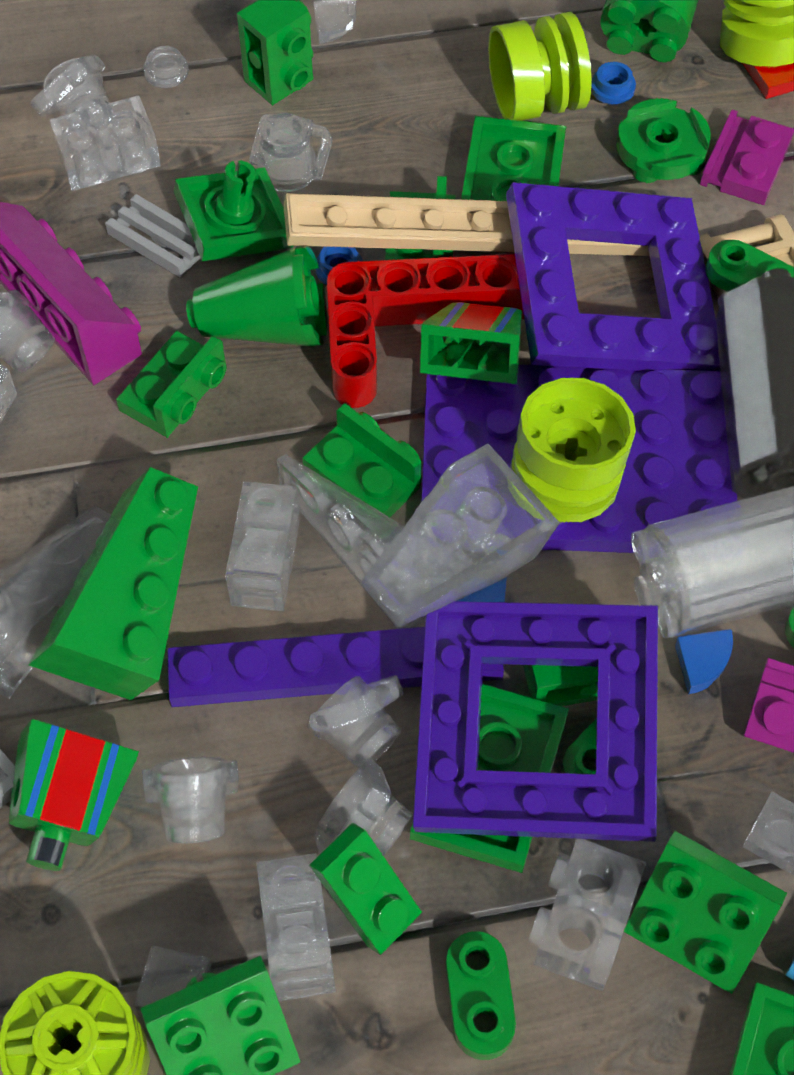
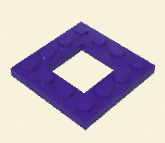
M512 182L506 197L531 365L634 371L667 369L720 371L725 366L692 198ZM567 239L648 246L661 318L579 313Z
M427 601L413 817L415 832L656 842L658 606ZM483 664L598 667L596 774L478 770Z

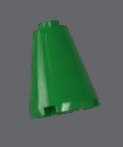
M308 245L296 247L195 288L193 299H188L186 303L187 318L191 328H198L202 337L209 338L214 336L220 339L311 347L323 345L324 341L320 336L327 335L326 300L323 283L317 284L315 278L311 276L310 270L319 269L312 249Z

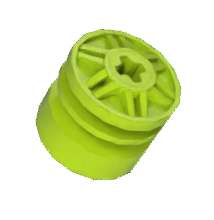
M724 0L726 7L722 11L720 47L727 56L738 62L753 66L777 67L794 63V0Z
M572 11L557 14L554 20L550 16L538 18L534 33L531 26L525 20L497 25L491 28L488 44L489 68L496 101L504 119L522 121L538 118L544 110V101L552 114L563 113L566 108L578 110L587 107L592 87L590 57L584 31L578 18Z
M560 378L542 384L527 397L520 416L517 442L510 466L512 487L524 505L539 516L557 522H583L601 515L614 503L636 433L633 412L623 397L606 385L585 378Z
M66 971L43 977L20 993L4 1016L0 1032V1065L4 1075L148 1074L150 1055L144 1030L117 987L96 974ZM68 1035L72 1039L79 1040L82 1044L79 1051L74 1054L66 1049L63 1050L60 1045L61 1041Z

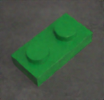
M354 823L350 824L309 865L367 947L380 955L422 913L367 831Z

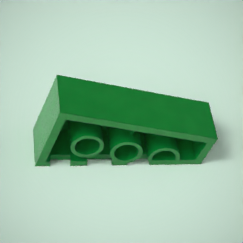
M150 467L123 492L95 543L96 547L87 563L79 571L73 582L75 585L63 606L57 611L49 626V632L41 646L36 649L28 666L128 700H132L159 681L198 486Z

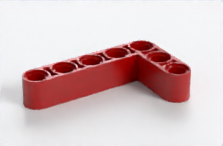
M515 254L358 261L341 263L333 267L327 277L334 397L340 404L343 405L345 403L351 408L364 407L376 397L377 354L375 326L422 324L449 304L456 302L517 308L522 310L521 319H524Z

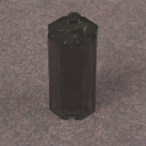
M771 269L763 273L761 277H756L722 294L718 298L719 311L716 318L727 442L733 492L759 507H771L770 498H785L786 507H794V277H791L787 270Z

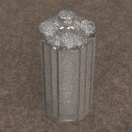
M794 486L648 525L643 530L635 531L631 534L633 552L639 562L641 576L634 579L635 592L640 605L658 606V628L665 639L675 638L794 604Z

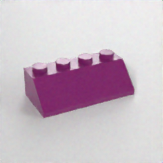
M0 202V284L92 385H96L141 356L142 351L138 338L141 326L132 311L126 306L120 309L113 302L112 295L105 283L97 276L92 279L85 272L80 258L72 248L63 249L60 246L52 228L44 219L41 218L37 221L22 205Z

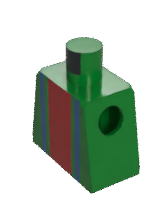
M461 302L449 304L425 320L421 325L420 373L516 384L522 310Z
M31 719L21 731L18 740L9 813V824L34 832L26 862L38 868L60 871L69 842L81 846H89L96 841L107 824L137 760L139 751Z

